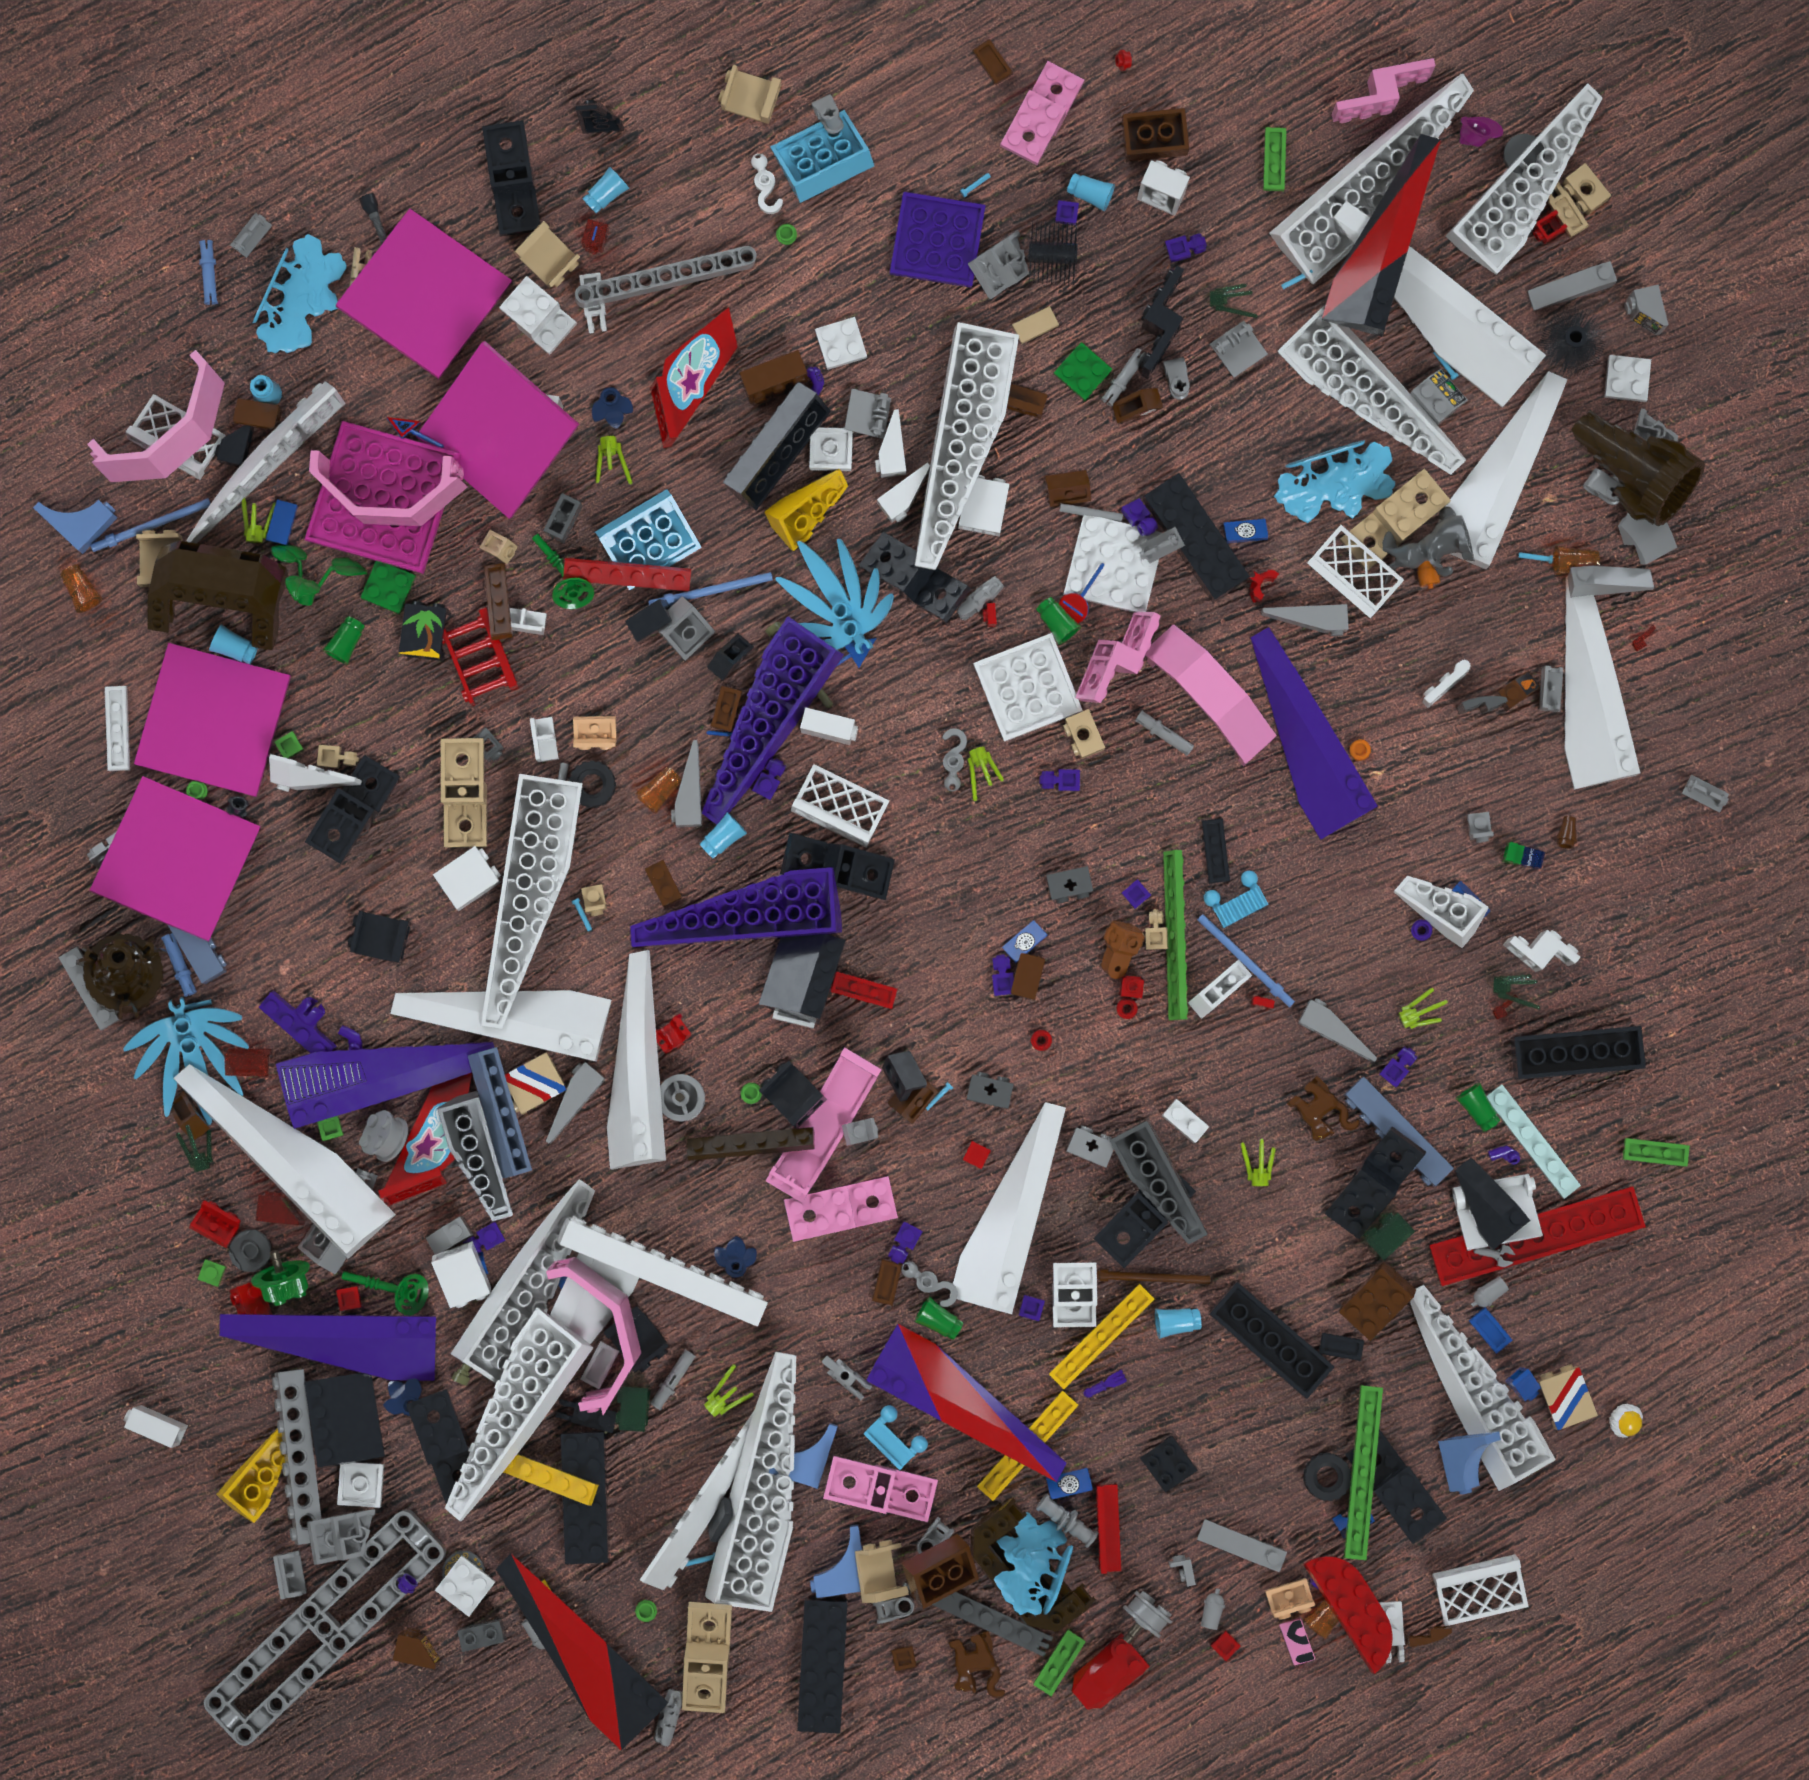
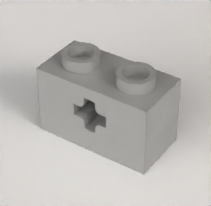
M1081 1126L1080 1129L1075 1128L1066 1152L1106 1168L1114 1150L1109 1141L1112 1138L1104 1134L1098 1137L1092 1134V1129ZM1095 1140V1145L1098 1146L1097 1150L1093 1149L1090 1152L1086 1143Z

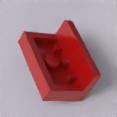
M203 1200L201 1208L190 1223L189 1228L227 1248L239 1230L241 1220L234 1213H227L220 1209L216 1203Z
M251 1282L230 1290V1300L232 1305L236 1307L238 1314L272 1315L269 1303L263 1299L261 1289L254 1287Z

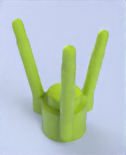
M615 436L600 438L595 482L599 483L603 455L607 456L608 469L611 470V456L616 455L617 451L627 481L631 485L632 480L621 450V443H617Z
M242 499L244 537H246V542L263 543V538L266 539L276 505L275 502L262 530V526L256 525V504H252L251 525H249L246 499Z
M985 747L969 751L970 758L967 759L970 766L974 801H977L974 765L976 768H982L989 786H992V782L986 767L988 762L1001 782L1004 780L993 762L990 752H986Z
M1430 988L1409 1005L1402 1007L1403 1011L1398 1014L1405 1028L1410 1027V1029L1418 1026L1438 1023L1442 1021L1441 1018L1417 1021L1420 1020V1015L1447 1004L1448 1001L1444 1000L1418 1012L1415 1008L1411 1009L1434 991L1433 988Z
M1260 1139L1259 1168H1254V1173H1252L1245 1143H1241L1248 1180H1252V1186H1269L1276 1149L1274 1147L1271 1149L1266 1172V1168H1264V1140Z
M735 1364L726 1372L713 1392L706 1397L708 1401L704 1406L714 1417L719 1413L723 1415L726 1411L754 1396L753 1393H750L725 1406L727 1404L725 1400L737 1390V1387H733L723 1397L719 1394L716 1396L735 1369Z

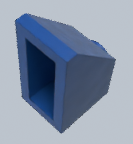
M1520 1367L1505 1380L1522 1401L1527 1399L1529 1401L1533 1400L1539 1394L1538 1390L1541 1388L1529 1369Z

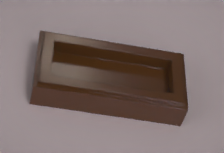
M990 39L972 50L995 85L1013 75V71Z
M882 1259L872 1301L893 1306L903 1264Z

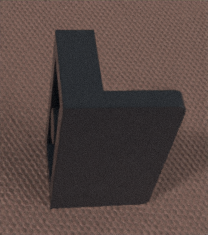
M658 599L625 620L637 642L642 641L672 621L666 610L670 607L667 600Z
M910 1051L888 1055L882 1069L900 1102L907 1100L912 1090L927 1086V1082Z

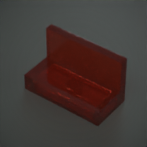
M229 1048L225 1054V1076H268L269 1056L272 1053V1049Z

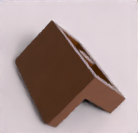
M1011 384L1006 409L1041 419L1048 395Z
M238 398L233 422L273 430L275 429L276 421H280L282 413L279 405Z
M1086 470L1045 476L1050 507L1060 506L1061 503L1075 504L1091 501L1090 482Z
M1025 953L1020 954L1011 994L1035 1001L1045 963L1044 958Z
M926 1081L927 1086L925 1088L912 1090L905 1101L900 1102L897 1095L894 1094L889 1100L888 1105L913 1124L939 1092L928 1081Z

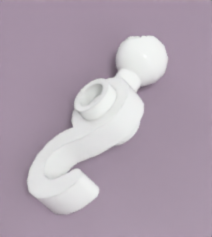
M756 154L752 157L751 164L758 171L754 179L756 188L761 192L758 197V206L766 214H775L782 208L783 200L779 198L773 206L765 204V199L770 195L775 186V177L770 171L765 169L768 163L766 156Z

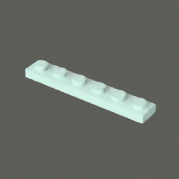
M1502 1084L1487 1095L1497 1115L1563 1199L1581 1186Z

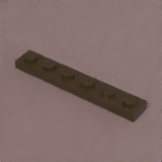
M813 1127L687 1139L688 1161L815 1149V1132Z

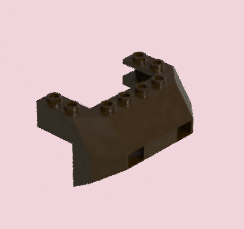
M177 541L161 547L156 558L148 592V630L169 633V623H173L175 618V600L253 613L252 647L273 651L278 638L279 602L286 586L285 580L289 577L287 568L262 554L185 541Z
M1014 1498L1004 1505L1000 1502L971 1528L970 1551L973 1560L1001 1596V1590L997 1587L994 1578L1001 1572L1015 1570V1566L1006 1560L1005 1551L1000 1548L997 1540L1006 1535L1017 1538L1018 1535L1014 1527L1027 1515L1025 1511L1022 1512L1015 1504L1016 1500ZM1049 1563L1050 1571L1055 1573V1569ZM1046 1573L1041 1575L1040 1582L1043 1588L1049 1590L1053 1577ZM1063 1580L1058 1597L1046 1615L1043 1613V1608L1047 1595L1038 1599L1042 1606L1041 1614L1034 1615L1026 1612L1019 1615L1015 1610L1014 1612L1028 1626L1058 1632L1086 1612L1096 1599L1087 1593L1083 1583L1071 1590ZM1035 1582V1585L1040 1587L1039 1583ZM1031 1588L1028 1591L1030 1594H1037V1591L1040 1592V1589Z

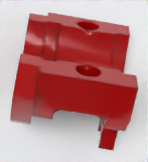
M1267 570L1261 574L1253 572L1255 576L1249 578L1252 580L1250 597L1253 603H1260L1264 597V594L1261 592V584L1266 581L1273 583L1279 573L1275 570Z
M681 1014L674 1016L666 1026L656 1030L657 1043L664 1053L670 1052L675 1047L679 1049L681 1045H684V1041L692 1035L681 1020L683 1018Z

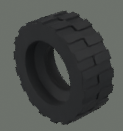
M590 760V762L585 761L581 765H577L576 769L571 772L570 782L582 783L583 779L590 774L598 775L603 782L601 791L595 795L587 794L582 788L579 804L587 808H599V806L606 805L615 794L616 782L612 771L602 762H595L594 760Z
M1320 1453L1317 1456H1313L1307 1462V1466L1303 1471V1481L1305 1482L1306 1489L1314 1497L1323 1501H1333L1334 1499L1341 1498L1351 1486V1470L1348 1464L1335 1454ZM1325 1466L1333 1467L1338 1474L1336 1484L1329 1488L1321 1486L1317 1481L1318 1471Z

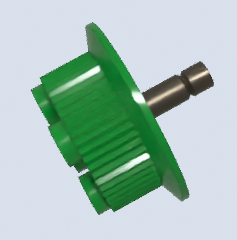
M273 1250L270 1252L273 1266L258 1272L251 1279L252 1285L261 1289L264 1301L273 1302L275 1306L286 1303V1300L300 1298L307 1294L308 1283L305 1274L309 1271L310 1265L302 1260L282 1263L278 1250Z

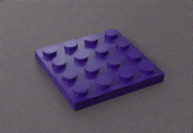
M903 192L890 275L972 288L974 273L968 263L978 255L986 205Z

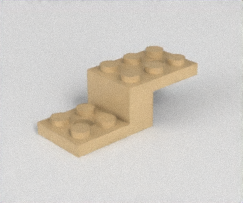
M1423 469L1376 507L1373 513L1349 532L1363 544L1364 538H1373L1375 546L1369 549L1382 560L1389 554L1383 551L1382 545L1386 532H1392L1398 547L1413 535L1420 526L1448 505L1451 500L1429 473ZM1418 493L1424 494L1427 498L1426 503H1417L1415 496ZM1346 534L1340 538V542L1344 546L1348 545V536ZM1351 539V545H1357V544ZM1351 547V554L1355 560L1364 559V550L1361 547ZM1366 553L1367 559H1373L1368 553ZM1365 561L1358 562L1360 566L1365 570ZM1367 561V570L1371 569L1378 562Z
M483 738L441 739V803L444 805L445 848L487 847V784L484 782ZM461 754L468 756V763L464 766L457 764V757ZM464 820L471 822V829L467 832L460 830V823Z
M689 1602L682 1710L725 1713L732 1605ZM712 1621L715 1625L707 1626L704 1622ZM706 1689V1690H708L710 1693H709V1694H702V1693H700V1690Z

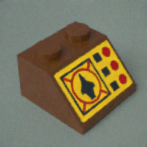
M408 1627L407 1630H403L398 1634L393 1655L394 1661L434 1670L440 1665L441 1660L425 1634H421L419 1629Z

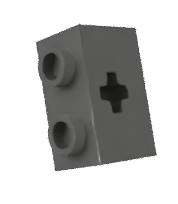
M562 493L543 530L545 535L564 544L583 507L581 502Z
M1088 866L1046 875L1051 901H1056V904L1068 902V898L1077 896V900L1090 897L1089 893L1093 892ZM1067 881L1076 885L1072 891H1069V888H1064Z
M977 1072L976 1075L972 1074L966 1100L1008 1109L1014 1084L1009 1083V1078L998 1076L997 1080L989 1078L987 1073ZM993 1084V1088L997 1089V1091L989 1096L984 1088Z
M502 1618L463 1627L457 1631L462 1652L502 1643L507 1639Z

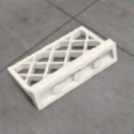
M153 394L133 426H129L127 429V438L147 450L158 440L157 432L170 430L175 425H170L168 415L178 414L183 418L186 412ZM157 402L163 406L164 412L152 415L151 408ZM166 416L168 426L155 428L153 419ZM151 420L153 429L144 431L139 428L142 421ZM213 428L212 434L219 437L216 443L211 445L205 444L197 451L205 450L207 457L203 463L195 460L192 455L178 468L201 480L205 474L204 470L215 455L217 445H220L221 439L226 437V435Z
M1342 525L1337 528L1307 562L1369 618L1377 612L1404 581L1401 576ZM1341 531L1348 536V545L1336 546V536ZM1351 539H1352L1357 545H1351ZM1333 541V546L1327 547ZM1351 547H1361L1364 550V559L1352 560ZM1336 548H1349V560L1337 561ZM1325 549H1334V561L1325 562L1320 557V554ZM1366 553H1368L1373 559H1367ZM1365 561V574L1353 575L1352 562ZM1367 561H1377L1380 564V573L1368 574ZM1337 563H1350V575L1341 576L1337 570ZM1329 564H1335V570ZM1382 567H1384L1388 571V573H1383ZM1380 575L1381 588L1369 589L1368 576ZM1383 575H1393L1398 580L1393 587H1383ZM1365 576L1366 589L1357 590L1353 586V577ZM1349 577H1350V578H1351V584H1350L1345 578H1349ZM1381 590L1382 600L1375 605L1369 600V591ZM1384 590H1389V592L1384 596ZM1366 591L1367 597H1365L1361 592Z
M813 764L792 805L791 812L867 848L889 800ZM815 771L822 774L826 782L814 785L812 777ZM841 783L844 791L833 794L830 784ZM827 785L831 796L819 799L816 789ZM813 790L816 800L812 802L801 799L804 792ZM855 791L861 793L863 801L852 804L849 793ZM846 795L849 805L838 808L835 798ZM832 799L835 810H823L821 802ZM876 800L883 804L879 811L871 813L868 802ZM865 804L868 814L857 817L854 807ZM851 808L854 819L848 821L842 819L840 811ZM870 817L872 827L870 831L861 828L859 821Z
M1514 1554L1433 1573L1432 1576L1436 1585L1444 1625L1449 1626L1528 1607L1519 1558ZM1516 1571L1517 1579L1513 1585L1504 1581L1507 1573ZM1489 1577L1498 1580L1492 1590L1483 1586V1583ZM1468 1582L1477 1585L1471 1595L1462 1590ZM1501 1583L1510 1588L1504 1598L1495 1593ZM1452 1587L1456 1590L1450 1600L1443 1596L1442 1588ZM1480 1588L1489 1592L1484 1603L1474 1598ZM1513 1591L1521 1594L1522 1602L1512 1604L1508 1599ZM1459 1593L1469 1598L1463 1608L1453 1603ZM1493 1595L1502 1600L1499 1607L1495 1609L1487 1606ZM1472 1600L1481 1605L1478 1612L1473 1614L1466 1611ZM1451 1605L1460 1610L1456 1618L1448 1619L1447 1611Z

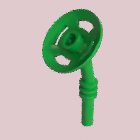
M536 534L532 540L547 556L546 559L550 560L549 563L553 564L552 566L556 567L563 577V559L560 558L559 554L556 555L557 552L553 551L539 534ZM581 578L565 579L559 582L552 591L553 601L565 609L584 607L594 597L592 584ZM583 591L588 592V594L583 599H578V597L582 595ZM562 596L566 600H571V602L564 601L560 597Z
M346 1271L342 1273L341 1279L365 1285V1288L369 1286L370 1289L374 1287V1290L381 1289L395 1293V1306L401 1314L406 1316L418 1313L428 1298V1283L419 1274H410L399 1285L381 1281L380 1278L375 1279L374 1276L371 1278L370 1275L365 1277ZM410 1279H417L418 1282H413V1281H409V1280H410ZM421 1289L419 1300L416 1302L417 1290ZM401 1306H410L411 1308L403 1309Z

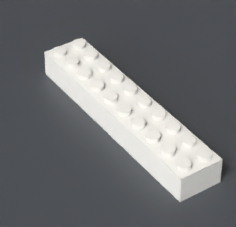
M575 1216L572 1219L566 1217L557 1238L559 1245L755 1326L759 1325L768 1303L760 1293L749 1289V1292H745L744 1287L730 1281L728 1285L724 1283L725 1279L713 1273H710L709 1276L704 1275L705 1271L693 1265L687 1268L685 1267L686 1263L677 1258L671 1257L668 1260L665 1258L666 1255L655 1249H651L650 1252L646 1251V1247L632 1240L631 1244L625 1242L626 1238L612 1232L610 1236L606 1234V1230L595 1224L589 1227L586 1226L587 1222Z

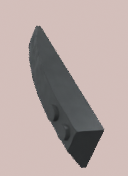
M474 1091L457 1096L437 1108L448 1148L491 1220L496 1221L513 1216L478 1092Z
M1150 1119L1129 1128L1109 1140L1131 1181L1138 1186L1142 1193L1155 1205L1156 1209L1170 1222L1188 1244L1208 1235Z

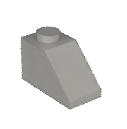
M462 1216L441 1227L428 1236L426 1240L436 1255L471 1237L473 1233Z

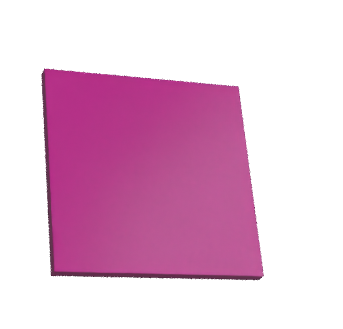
M409 208L337 302L336 308L437 379H440L511 285L512 280Z
M484 341L477 348L419 433L443 444L444 447L442 449L460 453L459 464L464 471L463 479L510 519L580 424ZM416 436L422 443L428 444V445H432V446H435V447H438V446H436V445H434V444H432V443H430V442H428V441H426V440H424V439H422V438Z
M342 421L330 457L329 479L358 507L408 509L440 484L443 456H452L459 463L461 454L414 440L401 439L399 436ZM321 485L304 540L424 574L444 507L422 526L363 524Z
M168 643L134 764L257 797L291 676Z
M142 776L90 888V892L209 942L261 826L235 815H229L226 811Z

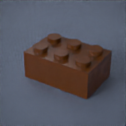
M1185 108L1122 114L1121 125L1126 162L1188 156L1189 140Z
M799 350L739 372L750 404L755 403V405L767 401L766 398L770 396L780 397L786 394V390L795 387L798 382L804 386L808 382V373Z
M1384 1261L1341 1305L1339 1313L1371 1341L1414 1298L1416 1289Z
M958 1534L902 1563L911 1595L923 1609L979 1580L970 1547Z

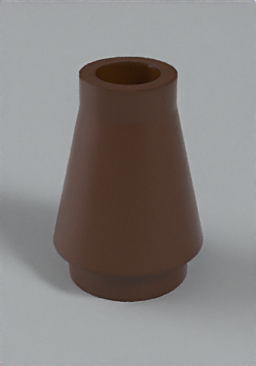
M1564 816L1556 838L1557 846L1565 849L1574 848V844L1577 843L1575 817Z

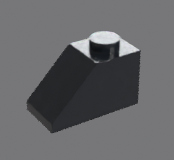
M244 425L221 439L220 445L218 444L215 450V457H217V461L220 464L238 468L248 458L254 433L253 426Z
M738 633L717 651L707 668L723 681L739 666L754 646Z

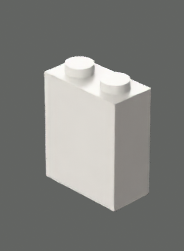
M978 475L961 512L958 529L1000 537L1009 484L1005 483L1006 481L1003 479L993 478V481L986 480L985 476Z
M805 707L800 730L803 734L850 745L851 740H856L858 726H855L854 719Z
M474 846L433 874L458 911L501 883L498 879L501 876L495 866H489L486 861L489 857L483 848L478 850Z
M473 1241L432 1256V1266L450 1308L455 1306L460 1308L467 1305L471 1300L476 1299L479 1301L488 1297V1294L491 1292V1285Z
M142 1405L133 1407L132 1410L129 1409L124 1417L126 1422L124 1428L170 1448L180 1445L188 1427L184 1423Z

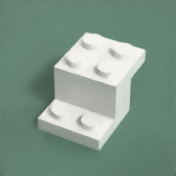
M527 276L499 307L502 312L516 323L519 330L549 355L577 325L575 320L560 309L559 303Z
M1549 930L1541 932L1529 947V943L1521 936L1518 938L1516 936L1508 938L1503 946L1535 972L1543 970L1554 955L1567 966L1575 964L1580 959V956L1577 954L1578 950L1571 944L1565 945L1561 941L1562 937L1553 930L1551 932Z
M1096 1262L1053 1263V1327H1096Z

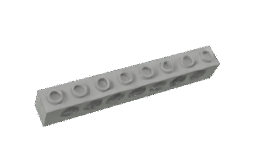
M304 1369L274 1373L275 1377L272 1378L273 1390H277V1399L274 1400L275 1410L279 1412L280 1420L277 1421L278 1433H282L283 1442H280V1452L285 1457V1463H282L283 1475L287 1476L288 1485H285V1495L290 1500L287 1513L288 1518L292 1519L293 1528H290V1537L295 1544L301 1545L310 1543L308 1526L302 1527L300 1525L301 1517L307 1515L310 1521L321 1519L304 1385ZM289 1386L294 1389V1396L290 1399L286 1398L284 1394L285 1389ZM290 1408H294L297 1412L294 1420H290L287 1417V1412ZM294 1429L299 1432V1438L295 1442L290 1439V1432ZM295 1451H300L302 1454V1459L298 1463H295L292 1459ZM301 1472L304 1474V1481L298 1485L295 1482V1476ZM300 1494H305L307 1497V1502L303 1506H300L297 1502Z

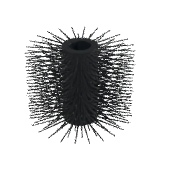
M1032 220L1031 241H1029L1028 262H1030L1029 284L1031 263H1034V278L1035 265L1038 263V283L1040 263H1043L1042 284L1044 263H1047V281L1049 263H1051V285L1053 264H1056L1055 285L1058 264H1060V283L1062 264H1064V285L1066 264H1069L1068 285L1070 282L1071 264H1073L1074 285L1078 243H1076L1077 222L1074 243H1072L1073 224H1071L1070 243H1068V222L1066 243H1063L1064 222L1062 226V240L1059 243V222L1057 242L1054 241L1055 221L1052 242H1050L1051 225H1049L1048 242H1046V221L1044 242H1041V220L1040 242H1037V222L1035 241H1032Z
M1576 306L1573 311L1572 320L1571 310L1566 323L1564 321V323L1560 322V324L1558 323L1554 327L1551 326L1549 334L1543 332V334L1550 336L1548 340L1551 341H1546L1550 343L1539 342L1547 344L1540 345L1546 347L1539 348H1545L1544 351L1547 352L1545 354L1551 359L1549 368L1556 362L1555 367L1562 357L1563 359L1565 358L1561 370L1564 367L1563 375L1566 369L1567 372L1571 369V376L1573 372L1575 376L1578 366L1581 372L1586 370L1583 369L1585 368L1586 361L1593 360L1592 358H1594L1593 356L1597 352L1595 350H1598L1597 348L1603 349L1602 347L1605 345L1602 343L1603 340H1597V337H1599L1597 335L1599 324L1596 323L1595 325L1594 323L1597 316L1592 321L1591 317L1583 327L1581 324L1585 314L1582 320V313L1576 319V316L1579 315V311L1576 313ZM1604 333L1601 334V337H1600L1601 339H1604V338H1602V337H1605V336H1603V335H1605Z

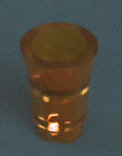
M1555 546L1552 562L1553 572L1555 575L1569 573L1572 567L1600 566L1599 551Z
M78 564L68 566L62 570L60 575L77 613L89 611L101 603L103 598L95 590Z
M667 766L646 786L637 791L635 795L649 810L656 814L666 799L677 788V785L681 783L682 779Z
M1326 1600L1303 1619L1324 1640L1328 1638L1330 1632L1339 1621Z

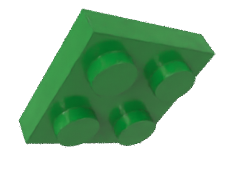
M1081 342L1056 369L1053 375L1085 402L1113 369Z
M376 561L360 598L400 615L416 575L392 565Z

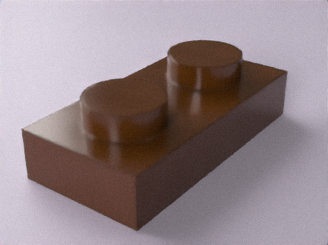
M721 686L711 723L712 728L732 732L742 691Z
M664 860L645 868L663 907L682 898Z

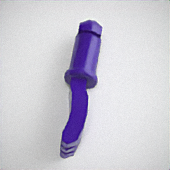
M1119 1370L1108 1376L1106 1381H1100V1383L1086 1388L1084 1396L1090 1398L1103 1390L1106 1391L1107 1387L1113 1388L1127 1382L1123 1371Z

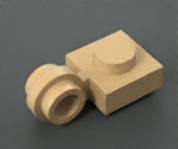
M319 745L318 767L339 769L340 760L346 766H356V762L359 761V757H357L355 752H344V755H341V747Z
M1154 909L1153 912H1149V922L1154 924V928H1145L1146 950L1168 949V928H1159V924L1164 922L1163 911Z

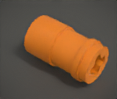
M1429 561L1423 562L1417 568L1420 587L1428 586V589H1433V585L1440 583V577Z

